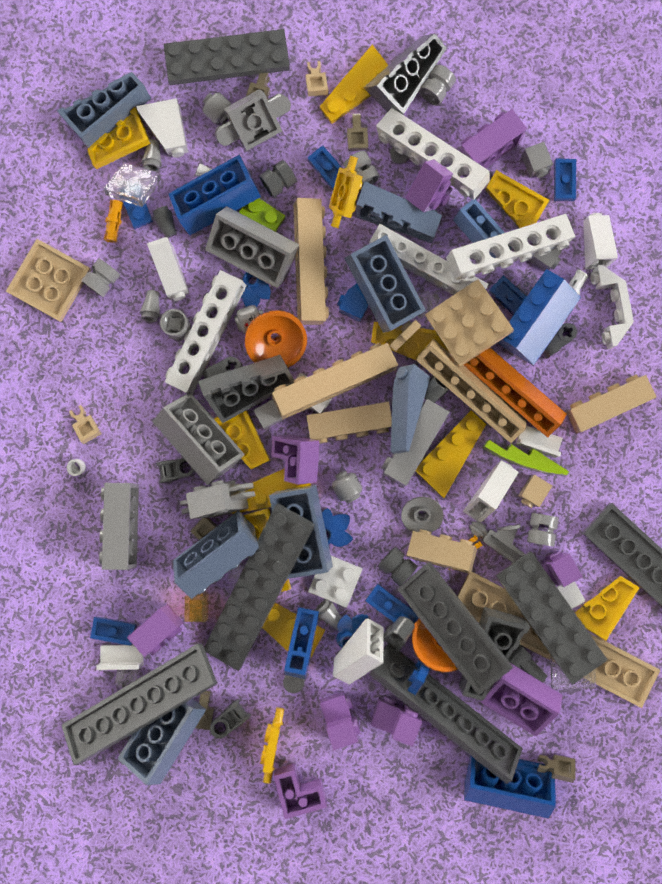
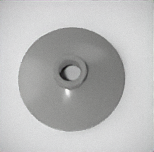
M416 497L404 505L401 518L405 527L412 532H419L420 529L433 532L442 524L443 510L440 504L432 498Z

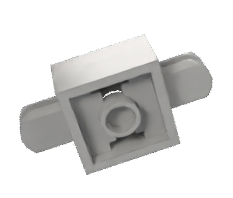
M258 89L224 108L229 121L216 128V139L223 146H228L239 140L244 149L248 151L282 132L277 118L289 112L291 108L290 100L281 93L267 99L265 93Z
M222 480L212 482L209 487H206V485L194 487L193 492L186 493L187 500L180 501V506H188V508L181 510L182 514H190V519L212 518L248 509L247 498L255 497V492H246L245 490L254 488L253 483L236 484L235 481L224 482Z

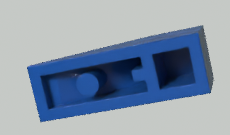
M357 283L349 288L345 295L342 294L337 303L339 313L360 323L369 307Z
M298 607L284 668L285 675L306 679L319 611Z

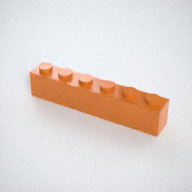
M486 349L464 364L467 369L547 438L565 419L566 412L493 349Z

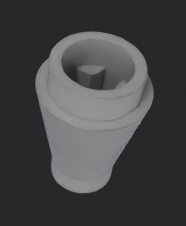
M150 139L151 144L147 145L141 163L144 170L158 172L162 166L160 143L157 140Z
M155 290L147 291L140 310L142 320L147 322L158 321L160 317L159 292Z
M324 600L315 609V611H319L318 618L338 631L337 624L342 617L332 602Z

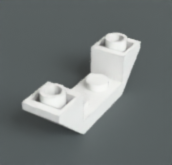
M597 265L592 270L591 282L596 286V290L612 287L613 290H611L610 296L612 302H615L616 305L614 317L616 322H619L618 325L608 326L602 333L603 344L607 345L608 350L619 344L634 320L626 281L605 266Z

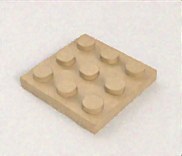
M36 239L6 292L62 322L84 284L81 280L92 269Z
M479 279L425 314L427 320L459 367L514 332L513 327Z

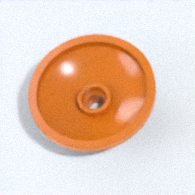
M280 310L268 311L256 317L248 326L245 334V348L248 356L254 363L281 355L286 366L289 368L300 360L307 346V334L301 321L294 315ZM273 333L278 334L276 338L271 337Z
M419 618L415 623L411 637L412 647L418 659L434 671L448 673L459 670Z

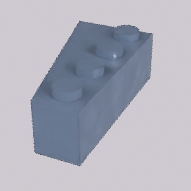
M130 72L109 83L107 88L100 91L97 89L91 93L90 97L82 101L78 99L72 102V106L66 109L63 107L57 110V112L89 148L103 134L110 133L117 127L116 123L120 119H126L134 107L137 109V106L146 104L151 97L144 84L133 72Z
M366 181L356 204V218L376 225L381 224L391 230L429 243L433 242L442 217L436 210L422 212L407 199Z

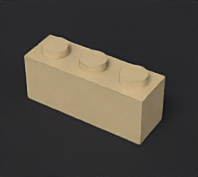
M422 529L419 532L413 531L407 556L410 559L425 563L431 562L433 565L471 574L477 552L473 542L460 539V542L453 541L452 537L440 534L439 537L432 536V532Z

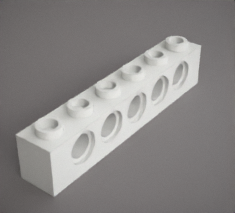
M391 108L376 125L380 141L384 144L389 143L399 154L402 155L404 153L414 164L423 165L424 162L433 159L443 166L450 164L451 166L445 167L453 173L450 179V186L452 185L458 189L462 196L475 200L490 182L489 170L395 109ZM462 175H467L465 178H460Z
M563 214L453 249L446 259L455 281L459 279L466 281L481 272L483 275L488 274L499 266L506 268L518 260L525 262L536 254L543 256L555 248L562 250L570 245L569 242L575 238V234L567 215ZM527 240L531 241L533 243V246H531ZM508 246H511L515 252H512ZM489 252L495 254L496 258L491 257ZM470 258L476 260L477 264H473Z
M379 224L369 241L370 244L387 235L404 268L452 295H455L479 279L473 277L466 281H463V279L455 281L448 261ZM479 279V281L482 283V285H483L484 288L486 289L487 286H488V283H486V282H484V281H482V280Z
M221 270L218 275H215L212 280V288L204 296L203 306L200 312L195 314L194 324L191 330H188L185 334V342L182 348L176 352L175 362L166 373V383L193 395L198 381H200L203 375L202 372L206 369L247 286L242 280ZM227 292L226 297L219 300L220 293ZM213 310H217L216 317L210 318V313ZM204 328H208V334L201 337V331ZM198 346L199 352L192 356V349ZM185 365H189V366H190L189 372L186 373V374H183V373H182L183 367H184Z

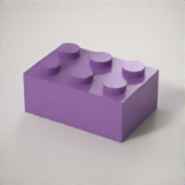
M513 109L507 113L503 111L494 119L493 123L483 125L478 130V134L473 137L470 135L464 139L459 152L487 168L520 144L527 127Z
M511 664L513 669L494 683L485 699L481 700L480 703L532 735L537 736L559 715L563 695Z

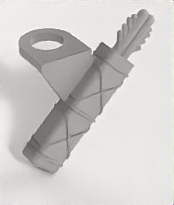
M472 521V525H469L472 534L476 535V537H483L481 541L510 562L514 563L525 555V553L512 545L518 528H521L519 524L497 527V532L491 529L487 531L486 526L478 521Z

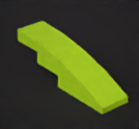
M487 440L482 447L500 459L526 469L565 476L569 473L568 470L535 449L529 450L526 454L511 444L504 450L491 440Z

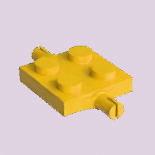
M349 156L347 168L339 167L328 208L334 214L330 226L339 228L342 217H352V213L356 209L358 192L362 188L363 176L358 175L355 171L358 158L354 156Z
M276 707L272 724L268 723L264 742L268 743V745H264L260 764L264 765L262 782L267 784L272 782L280 727L283 725L285 709Z

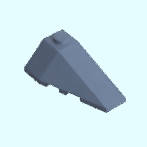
M415 364L399 367L393 385L391 453L393 454L409 452L430 380V376Z

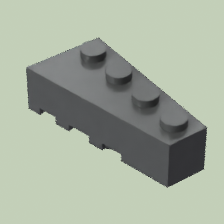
M435 33L421 36L371 80L364 89L386 112L393 108L399 113L404 114L447 47Z
M277 355L200 380L198 383L204 397L221 422L224 423L271 397L276 387L286 384V386L293 384L294 379L281 355Z
M484 607L479 621L480 626L507 660L514 649L518 648L524 633L527 634L530 629V625L525 618ZM461 675L459 687L463 696L482 701L494 685L492 684L478 695L463 675Z

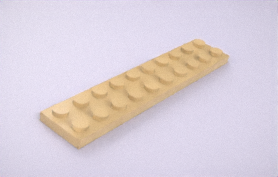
M474 572L467 575L457 597L478 623L484 607L525 618L503 587ZM530 626L527 634L524 633L521 638L520 645L556 663ZM589 633L608 660L583 678L642 708L660 669Z

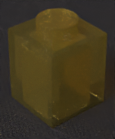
M202 593L192 599L186 595L184 622H206L209 613V594Z

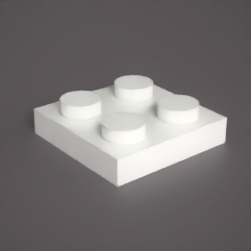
M331 555L333 567L327 573L315 574L308 592L347 608L363 568Z

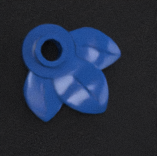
M248 272L241 279L247 285L241 298H243L246 307L251 305L257 307L260 299H270L271 289L266 282L255 277L256 282L251 284L250 279L255 276Z
M329 508L322 511L325 530L329 533L327 538L328 544H333L336 547H343L353 540V537L346 532L350 516L346 514L333 516Z
M358 614L352 619L348 615H344L337 624L339 633L336 636V642L339 647L343 648L364 620L369 619L367 614Z

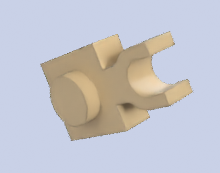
M317 61V68H312L310 62H307L308 74H305L308 97L328 95L326 73H320V61Z
M416 320L412 323L408 321L400 329L402 333L389 346L394 351H397L421 325Z
M79 405L78 407L81 410L79 415H75L72 410L69 413L77 420L72 426L81 443L85 444L102 433L91 415L86 417L83 406Z

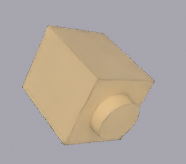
M535 474L530 475L518 497L522 499L521 503L529 508L533 506L540 507L552 485Z

